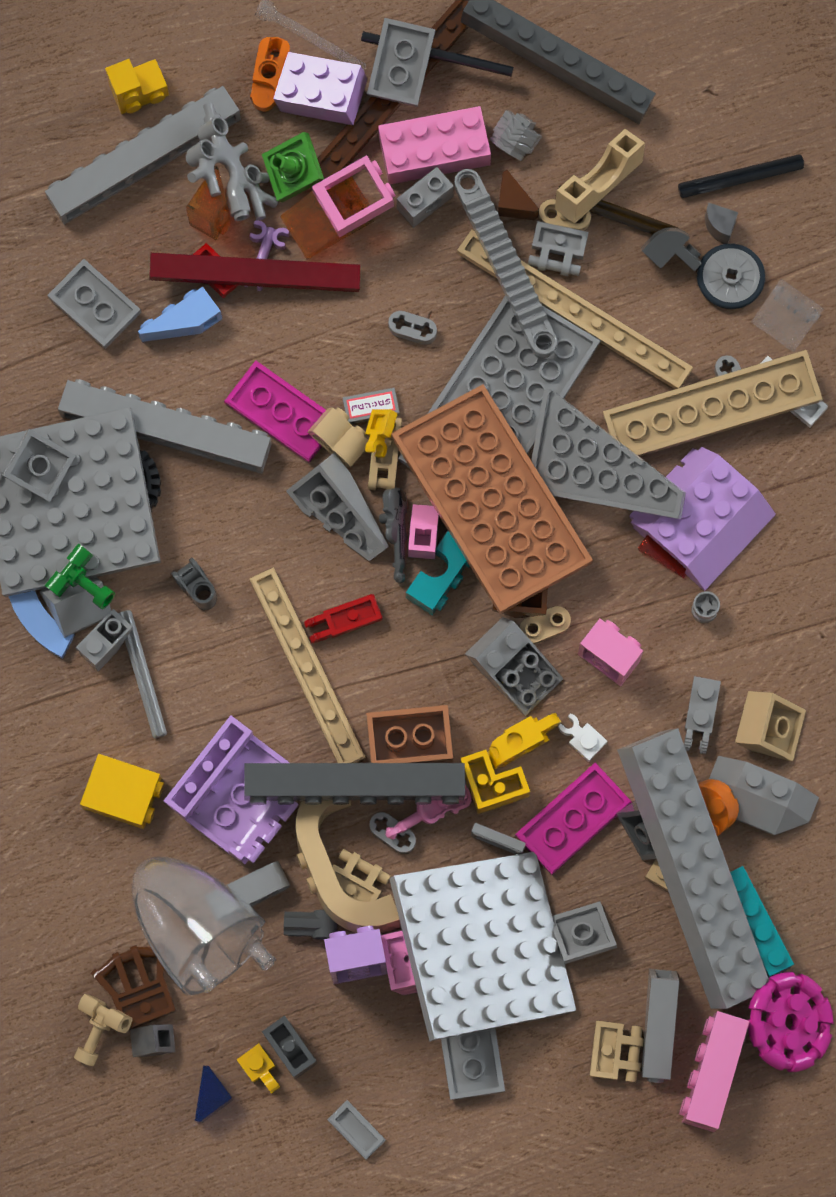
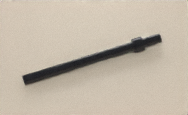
M363 31L362 42L374 45L379 44L380 35ZM433 47L429 58L512 77L514 70L513 66Z

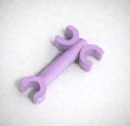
M254 221V227L262 230L258 235L250 233V240L256 243L262 242L256 259H267L272 243L277 249H285V243L277 239L279 236L289 237L290 232L288 229H274L266 227L262 221ZM257 287V291L263 289V287Z

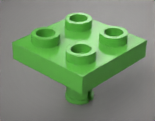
M302 132L262 154L276 199L279 202L283 203L324 180L309 133Z

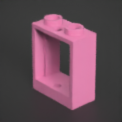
M367 155L312 186L316 199L339 237L394 207L393 197L396 195L389 183H383L380 178L382 171L375 160L371 162ZM366 169L382 199L344 220L326 190Z
M398 931L381 935L391 990L401 995L416 993L417 988L403 932Z

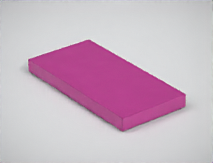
M255 360L224 400V403L307 463H310L322 446L311 437L308 430L326 409Z
M594 763L521 828L515 836L518 840L526 843L525 847L529 852H534L537 855L540 864L552 876L617 817V812L632 803V801Z

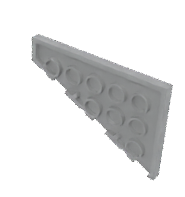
M544 388L531 461L553 496L681 519L685 491L556 392Z

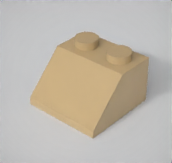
M748 691L735 743L757 753L793 761L806 710L774 693Z

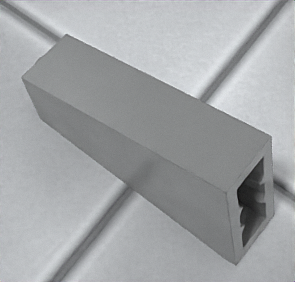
M649 969L642 1058V1076L646 1077L649 1082L663 1083L664 1079H671L679 989L677 971Z

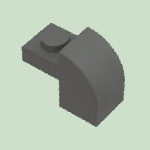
M664 228L657 231L641 247L642 252L659 268H662L675 253L694 271L702 264L698 258L701 255L700 252L691 244L687 247L684 245L690 238L689 234L678 228Z

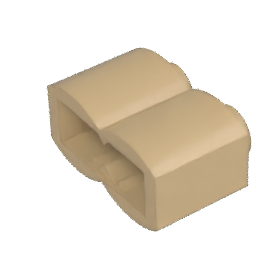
M327 408L308 430V433L331 455L335 453L345 467H351L365 451L368 435L365 434L366 432L357 425L353 427L348 421L349 416L342 409Z

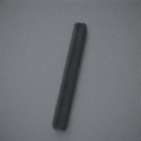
M798 154L678 184V192L681 198H686L801 170L804 168V160L802 155Z

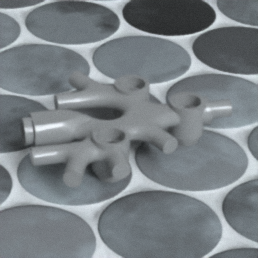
M213 103L204 104L203 108L206 116L204 117L205 123L200 126L198 131L200 142L188 149L186 154L187 163L191 167H198L188 173V180L194 183L203 178L207 182L211 197L220 195L221 191L214 166L216 163H221L226 167L230 176L226 187V202L230 216L234 217L235 221H242L250 217L249 212L251 209L245 194L247 192L256 220L265 219L266 214L262 203L272 208H275L278 204L276 197L267 194L259 187V183H267L269 181L268 173L260 172L254 165H248L245 168L242 166L240 156L248 151L247 144L242 142L235 147L230 145L225 136L228 133L226 121L220 114H216Z

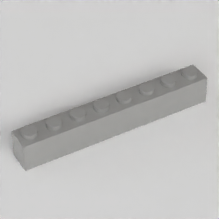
M224 86L218 89H210L200 100L188 102L178 113L166 115L156 126L152 128L147 127L141 130L134 139L119 143L115 150L107 155L101 154L97 156L93 163L85 168L79 167L75 169L63 181L57 180L53 182L45 193L62 223L65 225L186 153L188 149L199 143L198 131L200 126L205 123L204 117L206 116L203 108L204 104L213 103L216 114H220L228 127L240 121V110Z
M76 379L75 382L67 380L58 407L61 417L75 420L130 407L133 412L138 439L263 474L272 445L271 438L267 437V434L263 431L252 430V432L242 430V427L235 423L228 422L227 425L217 423L215 418L207 415H202L200 418L191 415L192 413L186 409L176 408L175 411L166 408L165 404L158 401L147 403L141 401L140 397L133 394L122 396L115 394L116 391L108 387L102 386L100 389L91 387V384L84 380Z

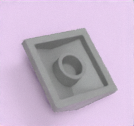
M28 429L3 476L23 489L50 502L76 455L33 430Z
M600 901L552 916L554 921L553 932L565 964L617 948Z

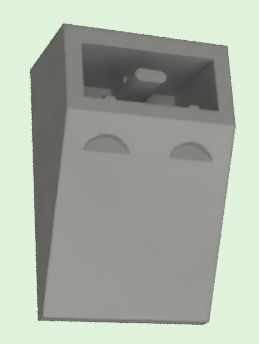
M504 617L465 653L475 667L525 716L563 680V677L518 625Z

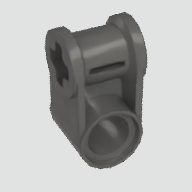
M190 558L189 563L179 571L171 572L173 579L183 592H186L196 607L201 610H209L216 605L217 594L214 586L194 558ZM207 590L211 592L210 597L206 600L197 598L201 591Z

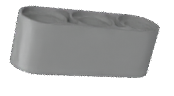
M276 861L213 891L207 897L218 920L222 921L288 889L290 884L279 861Z

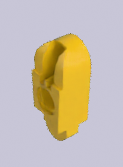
M553 713L539 721L537 718L530 716L504 730V733L492 742L488 751L494 769H500L550 741L546 733L562 723L558 715Z

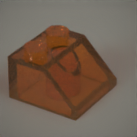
M214 166L221 194L211 197L207 182L204 180L186 206L190 226L217 240L220 234L224 235L227 232L231 222L229 221L228 206L219 168Z

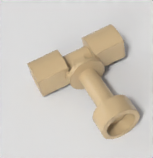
M84 994L79 1002L78 1009L92 1017L89 1022L94 1026L84 1048L78 1047L74 1058L86 1065L94 1066L98 1058V1054L94 1053L103 1031H110L112 1028L118 1032L126 1033L131 1026L132 1017L119 1010L108 1009L105 1002L92 995Z

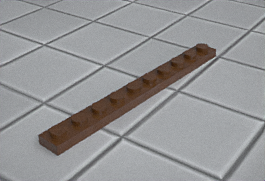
M455 0L431 28L435 29L432 43L433 48L448 51L468 29V26L460 21L463 10L469 0ZM429 58L425 77L440 60ZM371 96L357 112L354 124H347L317 158L324 179L347 167L378 132V126L384 125L402 103Z

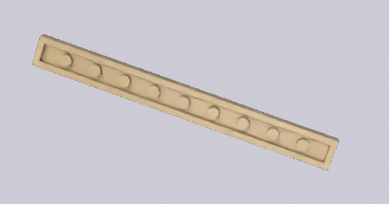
M471 229L458 248L457 254L497 278L475 231ZM521 260V264L524 266L525 272L542 306L599 339L601 344L674 389L681 388L693 369L691 365Z

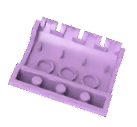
M701 447L699 450L692 448L681 460L684 466L676 465L666 476V478L686 492L681 519L633 511L629 517L632 520L633 528L644 538L649 535L686 568L685 574L705 591L771 521L776 513L753 484L721 456Z
M230 715L167 795L164 803L229 855L244 864L248 860L254 863L265 849L261 843L265 841L269 844L282 827L278 823L281 819L286 822L299 804L294 801L292 805H279L278 801H266L265 805H251L250 801H244L245 763L289 762L256 738L250 729Z

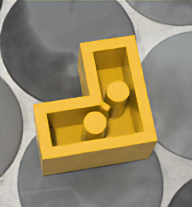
M130 59L105 68L110 89L121 114L126 112L134 113L140 110L141 106L149 103H159L166 96H169L167 84L156 59L134 68Z
M487 750L461 758L460 763H465V779L478 814L530 796V789L521 766L495 775Z

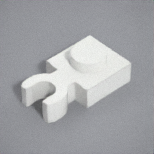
M569 714L568 719L573 722V727L567 729L564 725L560 724L558 729L562 734L573 737L569 745L589 762L604 747L607 740L588 723L581 728L578 718L573 714Z

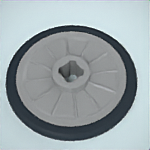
M722 244L712 248L701 259L702 264L697 269V282L700 291L708 301L721 308H743L754 302L764 288L765 270L760 258L752 250L739 244ZM727 273L733 274V275L735 274V275H736V279H735V280L730 279V278L727 279V278H726Z

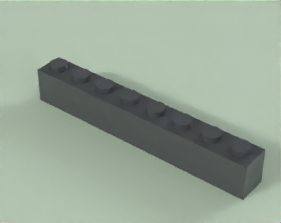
M469 0L463 10L461 23L637 124H640L653 102L655 92L494 0Z
M465 763L244 764V801H250L251 805H265L266 801H278L279 805H292L294 801H305L307 805L322 804V801L333 800L335 805H347L349 800H360L362 805L377 804V800H388L390 805L404 804V800H415V804L418 805L431 804V800H442V804L455 805L459 804V800H464Z

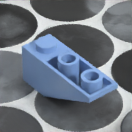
M203 287L198 290L193 289L185 294L184 300L178 304L167 306L162 311V315L154 320L151 318L145 321L140 326L138 334L142 342L201 334L222 320L221 311Z

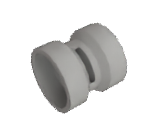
M701 592L694 599L691 613L698 622L709 623L716 618L720 608V601L712 592Z

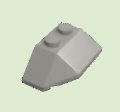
M718 756L709 779L719 780L731 788V792L734 798H737L739 804L736 820L774 836L809 823L819 799L818 796L797 782L746 761Z

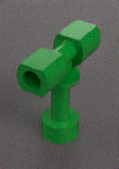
M79 543L68 555L69 563L61 573L56 571L45 584L58 597H61L70 585L72 587L80 585L94 596L93 603L100 609H105L115 596V592L109 587L104 586L100 588L85 576L86 570L84 567L94 555Z

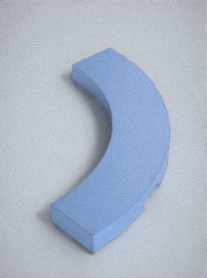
M36 591L8 596L16 615L26 630L40 645L63 659L75 634L66 638L63 637L56 621L47 613L39 601Z

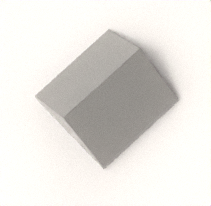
M97 577L89 578L98 587H104ZM70 585L61 597H58L48 588L40 591L64 638L101 622L111 612L110 604L105 609H100L93 603L94 596L80 585L75 587Z

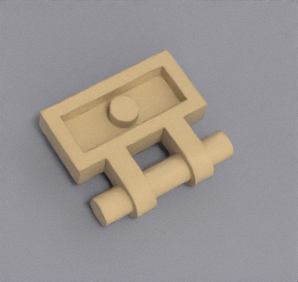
M343 849L338 858L347 863L345 868L342 869L335 864L333 865V870L342 890L349 897L357 901L369 902L378 899L382 892L373 887L375 881L378 880L386 885L391 875L382 871L383 868L375 864L373 866L361 859V855L356 852L352 854ZM355 868L368 875L365 881L352 875Z
M596 1021L589 1077L617 1080L618 1071L621 1069L626 1070V1082L636 1083L637 1072L641 1070L639 1054L640 1047H643L644 1038H641L643 1027L632 1026L631 1036L623 1035L624 1024ZM621 1045L629 1046L628 1061L620 1060Z

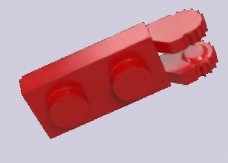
M370 594L325 610L323 614L304 621L306 628H312L325 621L327 622L329 629L314 633L309 637L311 643H317L331 636L334 638L382 621L383 618L374 594Z

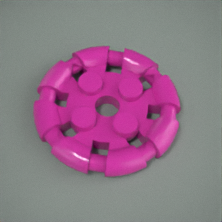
M793 972L778 973L769 977V981L756 990L750 1001L749 1037L753 1047H757L761 1059L768 1065L780 1071L787 1069L788 1072H799L812 1067L814 1061L817 1058L821 1059L826 1053L832 1038L830 1025L833 1024V1013L828 998L823 997L821 993L822 988L813 979L803 974L795 975ZM794 986V993L790 994L791 987ZM810 998L815 1003L812 1007L807 1002ZM762 1012H767L766 1022L761 1021ZM787 1015H790L793 1021L790 1029L785 1025ZM818 1022H820V1024H819V1033L816 1032L817 1029H818ZM805 1045L810 1049L807 1053L802 1048ZM784 1049L787 1050V1058L784 1055Z

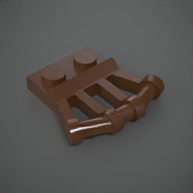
M158 944L157 947L131 946L130 950L124 953H113L112 957L98 970L94 969L90 973L112 997L116 1010L132 1017L129 1030L176 1012L164 979L165 944ZM142 958H157L156 980L150 982ZM134 960L143 985L132 989L123 964ZM115 968H117L125 992L120 994L104 979Z

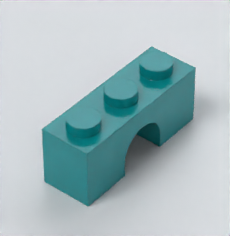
M449 531L436 548V556L446 562L448 566L447 571L439 577H431L420 571L406 591V599L432 616L436 610L441 611L449 600L446 595L450 589L456 590L464 578L461 573L466 566L471 568Z

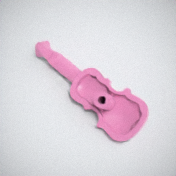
M465 784L464 800H459V804L446 805L442 804V800H431V804L428 805L417 804V812L398 822L394 827L386 828V837L394 840L397 834L405 832L421 821L433 824L439 818H444V814L447 811L457 814L459 810L468 807L471 803V794Z

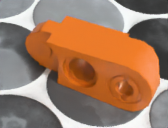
M279 37L263 38L257 52L250 99L254 107L261 112L269 111L274 105L276 106L273 98L287 54L290 52L288 41ZM274 51L279 52V56L274 57V55L270 54ZM267 72L275 73V76L272 78H265L263 75Z

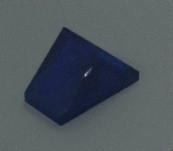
M204 1065L195 1116L196 1123L205 1122L233 1101V1098L211 1068Z

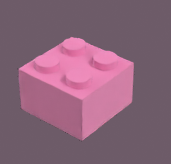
M599 619L580 643L578 655L621 687L639 664L643 650L640 649L641 644L631 636L626 638L618 632L620 629L609 620L604 622L602 619Z

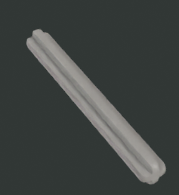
M125 610L119 614L133 626V629L125 639V643L152 736L154 738H161L167 735V731L132 612Z

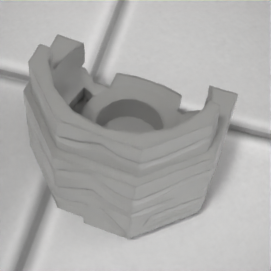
M506 110L495 126V129H493L494 133L489 140L509 155L522 161L526 154L532 153L542 136L533 130L537 124L536 122H533L524 114L516 113L515 115L510 110Z

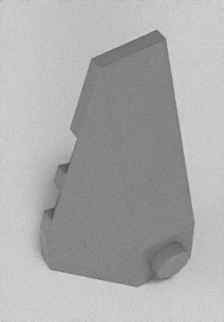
M335 453L286 491L303 513L309 517L312 515L324 523L323 527L326 530L336 532L343 538L345 544L368 561L389 547L351 473Z

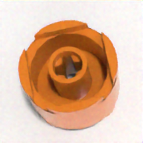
M708 779L699 782L698 785L716 835L719 836L736 821L739 804L727 784L719 780Z

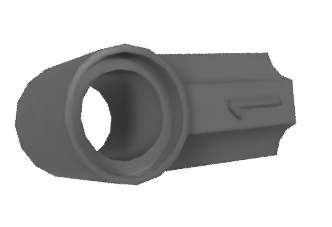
M324 910L284 912V936H304L324 940L329 938L330 933L337 932L338 924Z

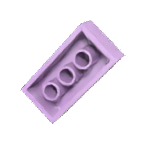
M373 926L357 928V933L346 935V931L330 933L329 938L324 939L333 984L387 974L380 929L374 930Z

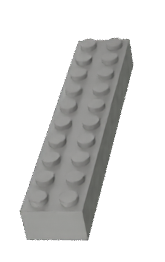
M679 729L664 730L617 749L710 1008L727 1009L753 997L756 990L765 985L769 979Z

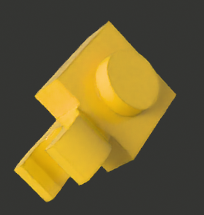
M372 409L365 433L370 437L366 443L365 452L375 453L377 458H384L386 456L387 445L385 438H391L397 417L396 412L391 409Z
M259 1043L237 1059L253 1083L261 1079L271 1094L280 1088L269 1072L276 1066Z

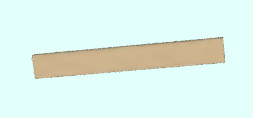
M274 567L250 578V582L337 763H358L365 760L366 757Z

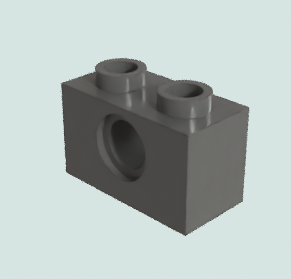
M285 1015L262 1031L294 1079H297L317 1064V1061Z

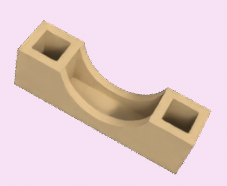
M624 129L608 144L600 161L587 175L582 178L573 175L557 189L555 210L575 224L643 162L645 143Z

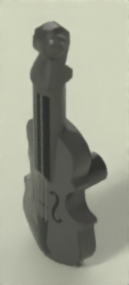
M392 488L385 490L383 493V512L385 513L379 515V521L386 526V539L391 544H394V563H392L395 568L394 580L398 583H403L405 581L403 571L406 566L405 541L407 534L405 515L407 513V496L403 489Z

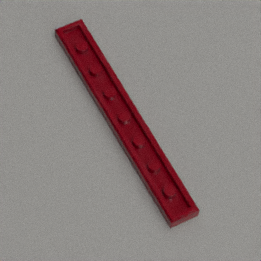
M151 252L149 280L359 292L360 265Z

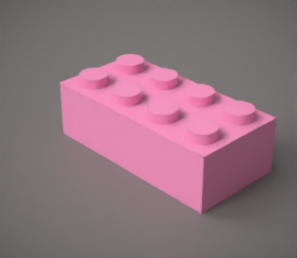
M481 106L378 126L379 141L389 184L422 179L436 167L443 174H448L464 169L490 166L491 152Z
M719 1011L713 1017L709 1016L706 1019L702 1035L707 1036L705 1044L701 1043L698 1047L695 1061L699 1062L697 1070L691 1072L687 1088L691 1089L690 1096L683 1099L679 1115L683 1116L682 1123L711 1132L719 1129L749 1025L748 1020Z

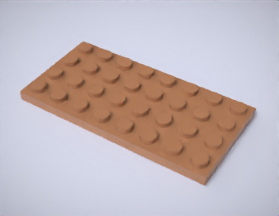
M484 384L391 433V438L499 614L506 612L592 564L593 559Z

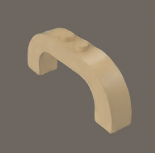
M333 800L322 801V804L307 805L305 801H302L296 816V839L300 851L296 856L301 869H307L309 878L306 881L311 894H317L321 906L327 915L341 927L357 933V928L373 926L374 930L380 929V934L400 928L401 924L397 908L391 894L369 902L357 901L345 894L340 887L320 838L319 828L324 819L333 812L351 806V800H349L347 805H335Z

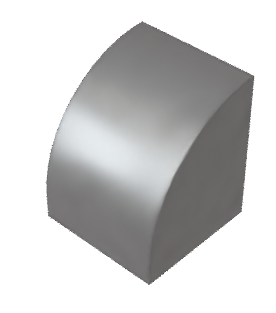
M708 202L705 214L707 230L716 240L728 244L738 212Z
M173 1024L149 1025L130 1030L133 1057L155 1056L176 1052Z

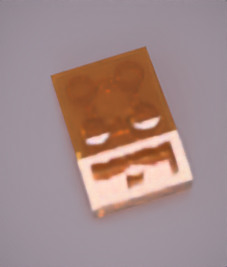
M352 176L326 190L344 220L370 206ZM313 190L280 216L306 259L313 257L374 222L373 218L339 237L316 199Z

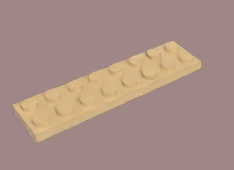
M804 350L603 411L609 434L640 457L822 402L823 399L808 352Z

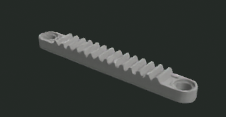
M472 169L461 170L455 176V191L532 352L541 358L549 357L556 350L557 338L549 323L547 314L539 302L538 295L530 283L525 268L517 256L516 249L508 237L503 222L500 220L499 214L495 210L494 203L491 201L490 195L487 193L480 176ZM466 177L474 180L475 185L471 189H464L460 185L461 180ZM541 337H546L551 341V346L548 349L542 350L538 348L536 341Z

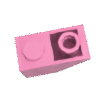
M413 504L408 557L435 559L439 515L434 506Z

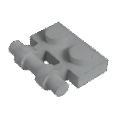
M537 221L532 249L540 250L541 254L540 257L530 255L528 265L538 267L537 270L540 271L548 269L561 272L560 275L568 276L569 274L579 276L581 266L571 264L572 258L583 260L589 232ZM549 253L563 255V262L548 259Z

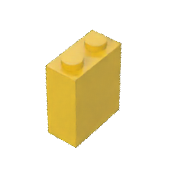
M98 754L80 806L82 809L144 829L146 823L150 824L153 819L155 808H152L155 797L160 798L164 783L161 782L162 778L158 773Z

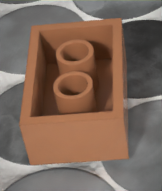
M448 705L366 713L371 763H453Z

